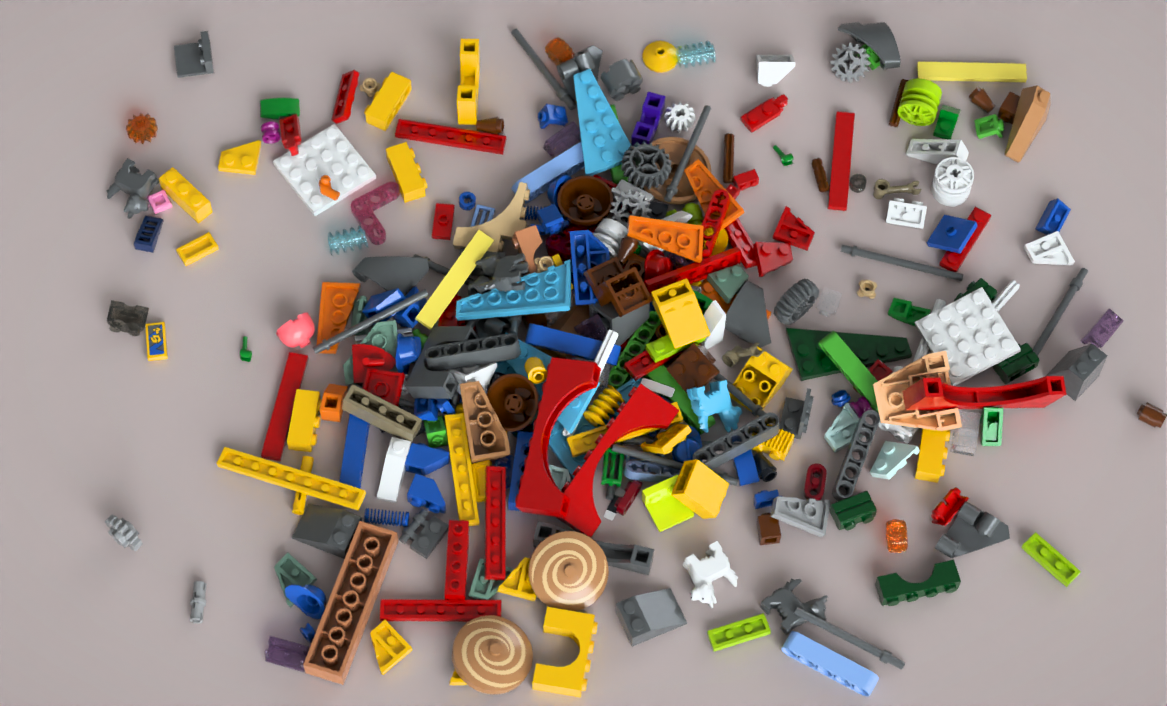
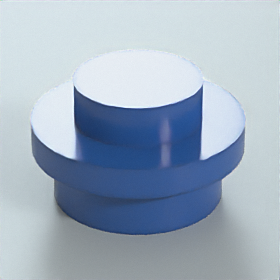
M840 390L832 394L833 399L831 401L833 405L842 407L848 403L851 397L846 390Z

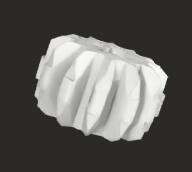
M680 101L678 105L672 103L671 107H667L664 119L666 126L671 127V131L677 129L680 133L683 129L687 132L688 127L692 128L694 124L695 114L693 108H689L688 103L682 105Z

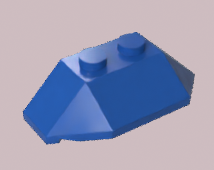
M589 230L570 231L575 305L595 304L598 300L584 272L610 260L609 249Z

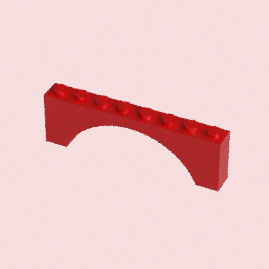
M552 357L551 362L547 366V378L542 386L543 395L538 403L539 412L533 424V437L529 440L530 449L524 461L525 470L520 478L519 493L515 498L516 507L524 513L560 518L567 517L571 499L558 488L552 478L548 464V443L554 424L562 411L575 398L597 387L601 368L595 362Z
M1045 376L1017 384L978 388L951 386L942 382L941 378H922L902 391L905 410L983 409V407L1044 408L1067 395L1064 376Z
M642 384L638 388L635 386L628 394L630 397L627 403L623 402L617 410L619 413L617 418H611L606 425L608 430L605 435L602 433L595 441V444H597L593 451L590 449L583 458L586 460L582 467L578 465L572 474L575 476L572 482L567 481L561 489L571 500L567 517L556 518L576 532L585 534L590 538L602 522L593 500V479L596 467L603 454L617 440L632 432L649 428L667 429L679 412V409Z

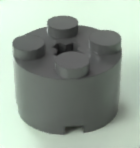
M627 59L620 60L609 66L610 70L607 73L604 71L601 74L602 82L615 101L623 99L630 92L631 94L637 93L641 89L640 85L643 82L641 74L631 59L630 62Z

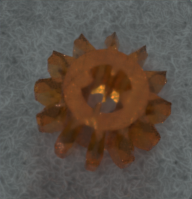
M559 37L554 38L545 46L548 58L556 66L573 58L575 54L569 44Z
M140 113L139 116L133 114V119H128L126 131L128 132V137L133 139L135 143L141 141L144 144L146 140L151 143V138H156L158 126L154 117L151 118L149 114L143 116Z
M898 519L887 521L885 532L888 551L890 553L906 552L908 549V534L905 521Z

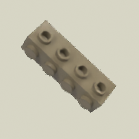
M353 384L343 399L342 410L399 439L411 441V444L420 430L421 418Z

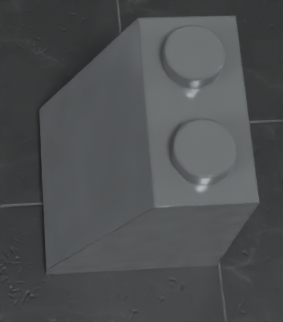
M598 301L595 304H589L590 332L594 330L603 341L607 331L613 330L618 333L615 345L621 346L649 319L650 305H644L619 317L612 302L602 307Z
M1093 344L1070 350L1046 376H1064L1066 394L1076 401L1100 375L1108 355Z

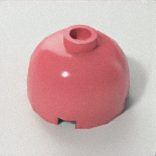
M308 312L298 315V319L289 320L277 330L276 335L284 345L292 348L298 346L304 348L311 343L309 339L314 335L315 327Z

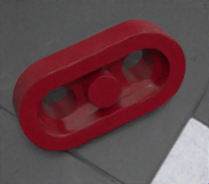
M553 234L546 239V246L550 252L559 254L564 259H571L570 239L559 234Z
M812 464L807 470L804 496L807 500L816 499V501H820L823 497L827 471L821 464ZM813 474H818L820 477L816 478ZM814 491L817 495H812L810 492Z
M638 480L628 482L624 490L626 493L623 497H619L614 507L617 508V513L622 516L626 514L642 487V482Z

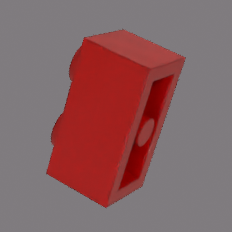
M755 169L733 176V184L736 188L745 190L748 187H754L759 184V177Z

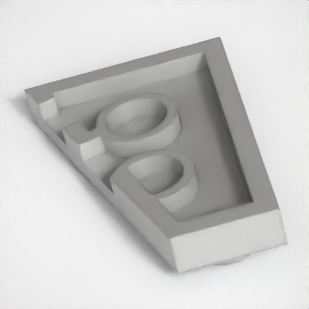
M777 496L773 499L770 517L822 537L826 533L831 500H801L793 497Z

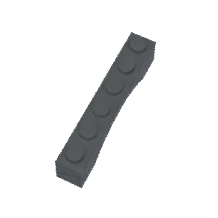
M538 521L533 537V547L536 548L548 536L567 530L557 525ZM594 540L603 550L608 566L649 575L654 558V549L639 545L612 544Z

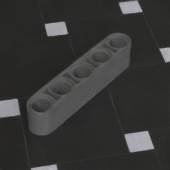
M508 333L427 348L424 354L430 371H446L515 359L521 355V348L517 335Z
M867 410L858 420L832 489V495L837 501L850 497L854 491L880 421L879 414L874 410ZM865 417H870L873 420V424H868ZM859 434H863L866 437V442H862L859 439ZM852 452H857L860 459L853 458ZM845 470H851L853 472V477H848L845 473ZM839 487L845 488L847 494L842 495L839 492Z
M766 413L698 449L693 454V460H707L703 464L711 470L775 437L780 431L778 416L774 413ZM770 423L775 424L774 426H767ZM753 432L758 433L757 435H754V436H753V435H750V433H753ZM736 441L741 442L740 444H737V445L732 444V443H734V442H736ZM719 450L724 451V452L721 453V454L715 453V452H717V451H719Z

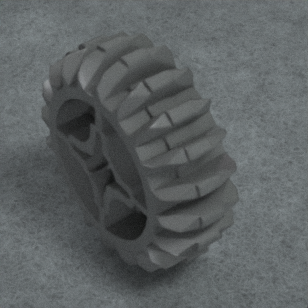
M643 141L640 145L636 142L634 146H630L624 152V157H622L621 169L624 171V177H628V182L633 181L634 187L639 184L641 189L644 186L650 189L652 186L657 188L659 184L663 185L665 180L669 178V173L672 169L669 154H664L665 148L659 149V144L653 146L652 142L647 145ZM633 160L636 162L637 168L633 165Z
M802 279L793 284L780 297L774 308L773 314L777 320L784 325H791L804 316L819 296V289L816 284L809 279Z

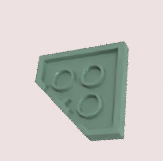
M396 320L377 322L360 344L382 348L395 358L398 335ZM351 355L343 365L346 385L358 384L354 383L353 355ZM396 365L391 369V371L398 372Z

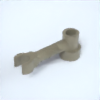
M878 179L874 185L873 196L876 199H882L885 194L905 192L918 195L921 189L914 188L919 185V181H913L907 185L890 186L887 180Z
M757 342L745 349L737 345L731 351H727L722 356V360L727 366L734 367L741 357L749 355L759 357L764 350L760 351L757 349L759 345Z

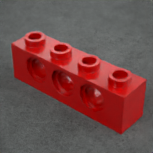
M449 520L445 600H466L469 521Z

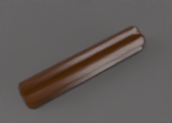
M902 79L900 81L889 120L890 126L898 127L900 117L897 111L902 99L904 86L909 80Z
M727 133L724 136L723 182L731 184L733 182L734 134Z

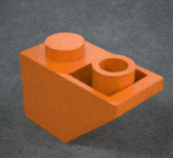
M329 384L327 386L320 406L322 420L341 423L343 399L348 393V386Z

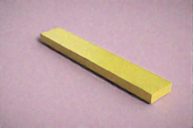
M917 62V78L930 81H1027L1026 64Z
M480 230L477 231L415 320L428 329H432L477 266L475 263L482 259L494 242L492 238Z

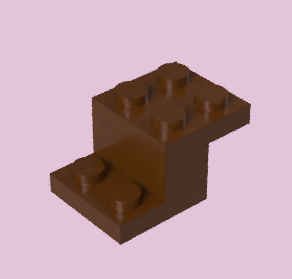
M617 256L584 272L601 307L612 302L619 317L653 301L636 267L624 271Z
M693 343L689 348L683 350L682 353L667 361L669 365L667 371L686 393V389L706 386L720 373L713 364L716 361L702 343Z

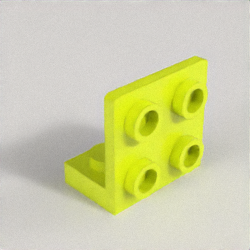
M678 475L642 490V501L659 532L694 517L692 510L671 495Z

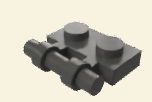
M422 509L419 514L416 513L412 518L413 521L409 527H405L402 531L403 534L399 540L404 544L409 539L412 540L413 543L410 545V549L427 559L448 532L449 525L435 516H432L427 521L425 517L428 515V511ZM420 525L423 527V530L417 535L415 530Z

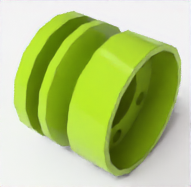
M916 78L907 81L897 111L899 117L915 126H927L934 123L942 96L941 88L934 82L926 79Z

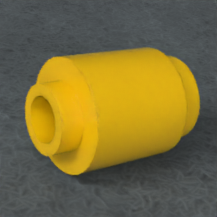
M530 357L526 360L524 369L529 380L534 384L545 381L547 371L542 360L537 357Z

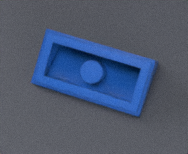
M1058 198L1051 200L1035 229L1045 235L1056 231L1060 232L1071 209Z
M415 398L414 415L422 420L437 421L438 408L435 405L437 401L435 399Z

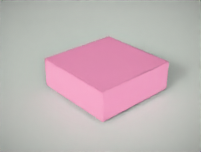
M164 189L147 197L155 214L172 207Z

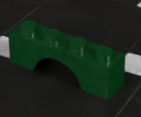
M950 560L936 563L931 577L924 582H907L896 572L878 576L875 586L881 605L895 606L899 602L906 600L907 602H913L918 600L919 597L926 596L931 598L941 592H955L959 588L961 580L955 561Z

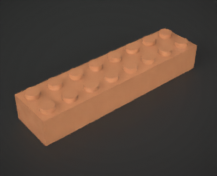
M359 521L304 661L305 673L344 685L399 542L397 532Z

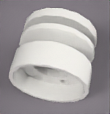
M957 157L942 160L935 170L931 185V192L934 198L945 206L955 207L963 204L968 199L974 180L972 166L966 160Z
M604 218L595 229L593 235L609 249L610 259L617 256L621 240L627 235V228L616 220Z

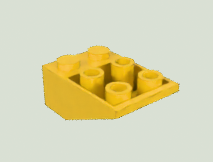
M687 278L651 292L653 306L674 349L710 336V331Z
M757 346V349H758V350H760V351L764 350V349H762V348H760V347ZM764 350L759 357L751 356L733 385L756 405L759 404L764 409L782 387L793 368ZM729 392L731 399H733L734 401H736L737 403H739L740 405H742L743 407H745L746 409H748L749 411H751V410H750L747 406H745L740 400H738L732 393Z

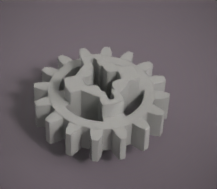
M849 43V47L842 44L843 49L837 48L838 54H832L835 60L830 62L835 65L832 71L837 72L835 76L841 77V80L844 82L847 79L849 83H852L853 78L858 82L859 76L865 77L864 71L869 72L866 65H870L871 62L866 59L870 55L864 54L866 49H860L859 44H856L855 47L853 43ZM855 52H858L860 54L861 59L856 57ZM851 59H852L854 62L851 63L850 66H849V65H848V62H851ZM840 67L845 68L846 74L842 72Z
M632 190L628 191V195L625 192H621L622 197L615 196L617 202L611 203L615 206L614 209L610 210L611 213L615 214L611 219L617 220L626 228L628 223L622 219H626L631 215L627 213L630 211L629 207L634 208L631 216L639 217L642 211L641 217L650 218L647 213L652 212L651 209L647 208L650 202H644L646 196H640L638 191L634 195ZM630 199H637L639 203L634 204Z
M113 514L105 521L106 525L110 528L108 533L119 545H122L124 548L129 546L132 550L136 551L143 544L138 538L139 532L129 521H126L124 518L118 519Z

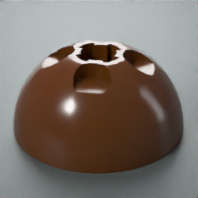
M578 176L570 179L560 188L557 197L558 207L564 218L570 223L581 227H590L599 224L608 216L612 209L613 194L610 187L601 179L593 176Z
M519 374L501 376L494 381L487 392L490 404L505 431L514 432L522 430L536 419L539 412L538 403L540 395L536 386L528 378Z

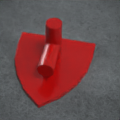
M366 344L352 345L354 383H364L367 368L391 371L396 365L395 358L382 348Z

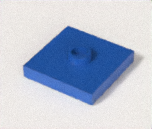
M944 215L928 239L927 244L929 247L961 253L978 225L976 221Z

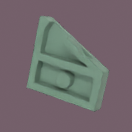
M737 264L708 274L707 281L728 304L731 302L732 297L735 294L737 295L741 287L746 283L749 275Z
M288 552L274 566L284 595L285 588L288 585H313L317 581V578ZM285 595L286 602L288 606L291 608L294 605V603H292Z
M479 559L468 597L477 600H490L497 593L499 586L505 581L485 579V559ZM505 566V580L514 570L513 568Z

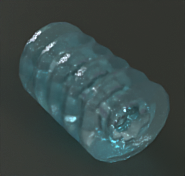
M706 41L705 45L699 42L698 47L695 43L691 44V48L687 44L684 45V49L681 46L677 47L676 54L680 68L682 63L687 68L688 62L694 67L695 61L702 65V60L709 64V58L712 59L713 63H716L715 48L710 41Z
M360 225L357 226V232L351 227L350 233L346 229H343L342 235L338 230L335 231V237L331 232L328 233L327 239L331 256L333 250L339 255L341 248L344 253H347V247L354 251L355 245L361 250L363 243L368 248L365 230Z

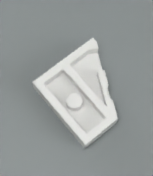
M1058 231L1024 246L1031 262L1035 264L1073 265L1075 262Z

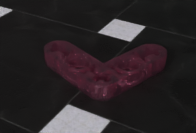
M387 182L351 202V212L372 244L381 245L386 241V231L373 211L396 200L400 196V187L396 182ZM389 189H392V190H395V192L392 193L391 191L389 192L388 190H389ZM373 196L381 198L377 203L372 202L370 199ZM359 205V207H362V210L356 209V206ZM367 218H371L374 220V222L371 225H366L363 223V221ZM374 229L376 230L378 235H381L380 238L374 235Z

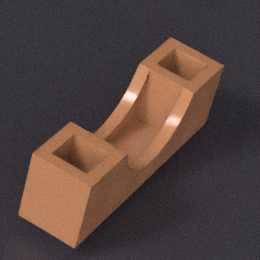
M534 225L514 232L511 239L514 249H518L519 254L524 253L526 257L525 260L519 263L528 262L529 269L525 276L534 272L537 273L534 254L536 249L542 244V240L537 226Z

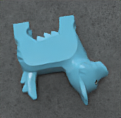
M727 380L709 383L710 391H707V393H704L705 386L686 389L691 400V408L698 416L700 429L708 433V416L716 413L719 415L727 432H730L731 428L733 430L738 429L737 423L743 411L740 407L732 405L727 389Z

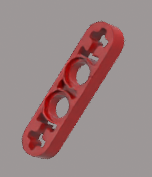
M723 189L716 190L713 193L702 226H704L703 239L706 241L705 245L707 250H703L702 258H707L711 255L730 204L729 194ZM722 196H724L725 200L722 199L721 202H720V207H718V205H719L718 198H721ZM713 212L720 213L717 219L710 218V215ZM712 228L714 233L711 236H706L704 234L706 229Z

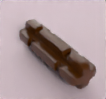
M820 158L813 159L811 164L817 184H819V191L821 193L829 191V184L826 181L827 177L822 166V160Z

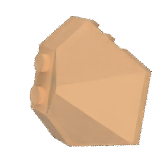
M946 351L926 354L873 384L881 423L938 431L962 427L958 408L945 410H905L902 391L922 378H941L942 382L951 385L948 373L950 367Z

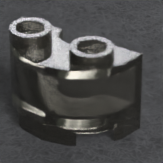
M111 300L107 316V323L110 325L109 329L113 332L122 331L132 336H139L140 332L145 328L149 308L138 305L131 307L123 302Z

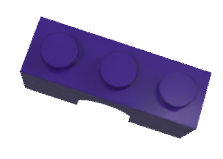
M652 92L647 93L640 121H637L631 136V146H634L636 142L640 145L643 141L647 145L653 142L665 109L666 96Z

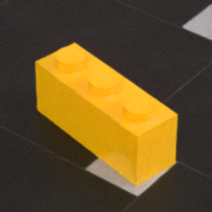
M394 72L385 77L380 91H376L373 102L365 109L366 123L386 131L412 90L411 80Z
M407 142L385 148L388 163L404 203L425 197V189L428 187L425 178L420 176L421 168L419 163L414 161L415 154L413 148H409Z
M170 168L159 177L161 189H164L166 194L198 224L212 213L210 201L175 168Z
M296 390L287 438L289 450L312 452L313 445L316 446L317 434L315 432L316 428L320 427L321 417L318 416L322 402L319 391Z
M922 428L915 479L938 483L940 476H944L945 465H942V460L947 457L948 447L944 446L945 441H949L950 430L938 431Z

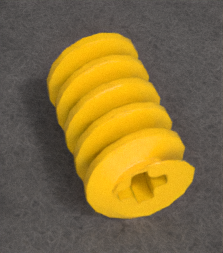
M611 385L603 389V394H599L598 400L595 399L592 403L593 405L588 406V411L583 413L585 419L595 427L598 424L604 426L603 419L610 420L608 413L611 415L615 414L612 408L618 409L620 407L618 402H625L622 395Z

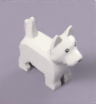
M718 541L709 545L710 549L705 552L710 556L709 558L706 556L698 560L692 554L683 562V567L688 570L690 578L695 585L694 589L690 591L691 600L708 603L711 609L713 608V603H716L712 582L725 576L736 587L738 579L735 575L736 573L730 569L728 557L722 552V547Z

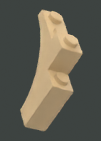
M519 182L518 189L511 203L494 219L477 226L456 227L453 241L454 249L466 248L477 231L480 230L494 240L487 251L503 252L504 241L502 239L511 240L514 232L528 228L527 221L521 220L522 218L525 219L526 216L525 200L528 201L530 197L527 183Z

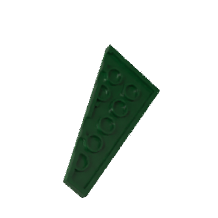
M786 328L787 338L801 381L841 373L818 344L831 331ZM836 332L865 367L872 366L878 359L883 363H889L912 357L908 340L904 337Z

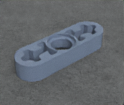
M628 461L623 471V474L628 479L660 483L675 475L679 476L680 473L678 469L640 461Z

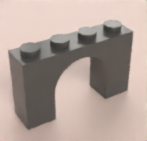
M433 326L405 385V388L413 398L452 399L459 383L450 371H430L424 353L427 348L432 346L479 339L471 326Z

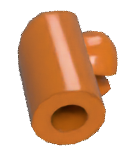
M327 175L321 176V180H319L320 192L335 201L338 200L340 192L331 188V178Z

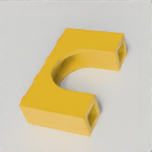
M461 39V78L457 90L458 124L476 125L480 76L479 39Z
M547 607L543 625L544 633L571 638L577 644L580 653L572 664L564 667L536 663L532 682L534 690L581 697L582 691H586L588 679H584L585 672L590 671L591 665L588 655L593 653L595 641H591L592 634H596L598 622H595V615Z

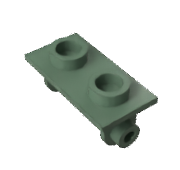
M360 296L355 301L351 327L368 319L362 312L368 302L366 296ZM370 326L354 335H367Z

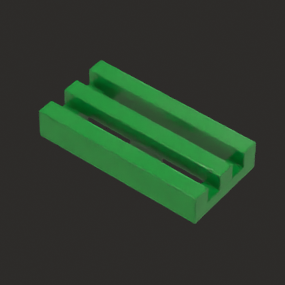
M608 448L604 453L601 484L605 485V483H608L609 486L614 484L616 487H620L624 454L614 452L612 448ZM609 452H610V453H612V455H611V465H610V476H609V478H606V476H607V465H608V455H609ZM616 454H619L617 479H614Z

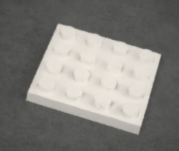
M335 124L298 145L299 154L291 156V152L288 151L273 161L274 166L314 216L376 179V174ZM327 175L331 178V188L340 192L338 200L335 201L320 192L319 180H321V176Z
M983 287L915 322V326L932 353L946 351L950 367L948 373L952 386H956L1021 352V348Z

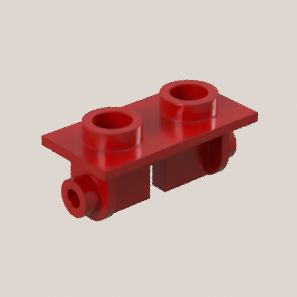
M956 487L950 489L943 498L947 504L945 505L941 501L932 511V523L946 526L969 498L961 496V491Z

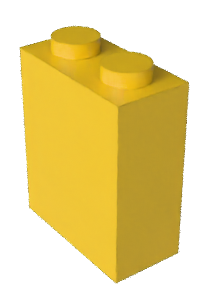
M698 459L684 461L671 495L702 519L716 518L722 501L726 496L729 483Z

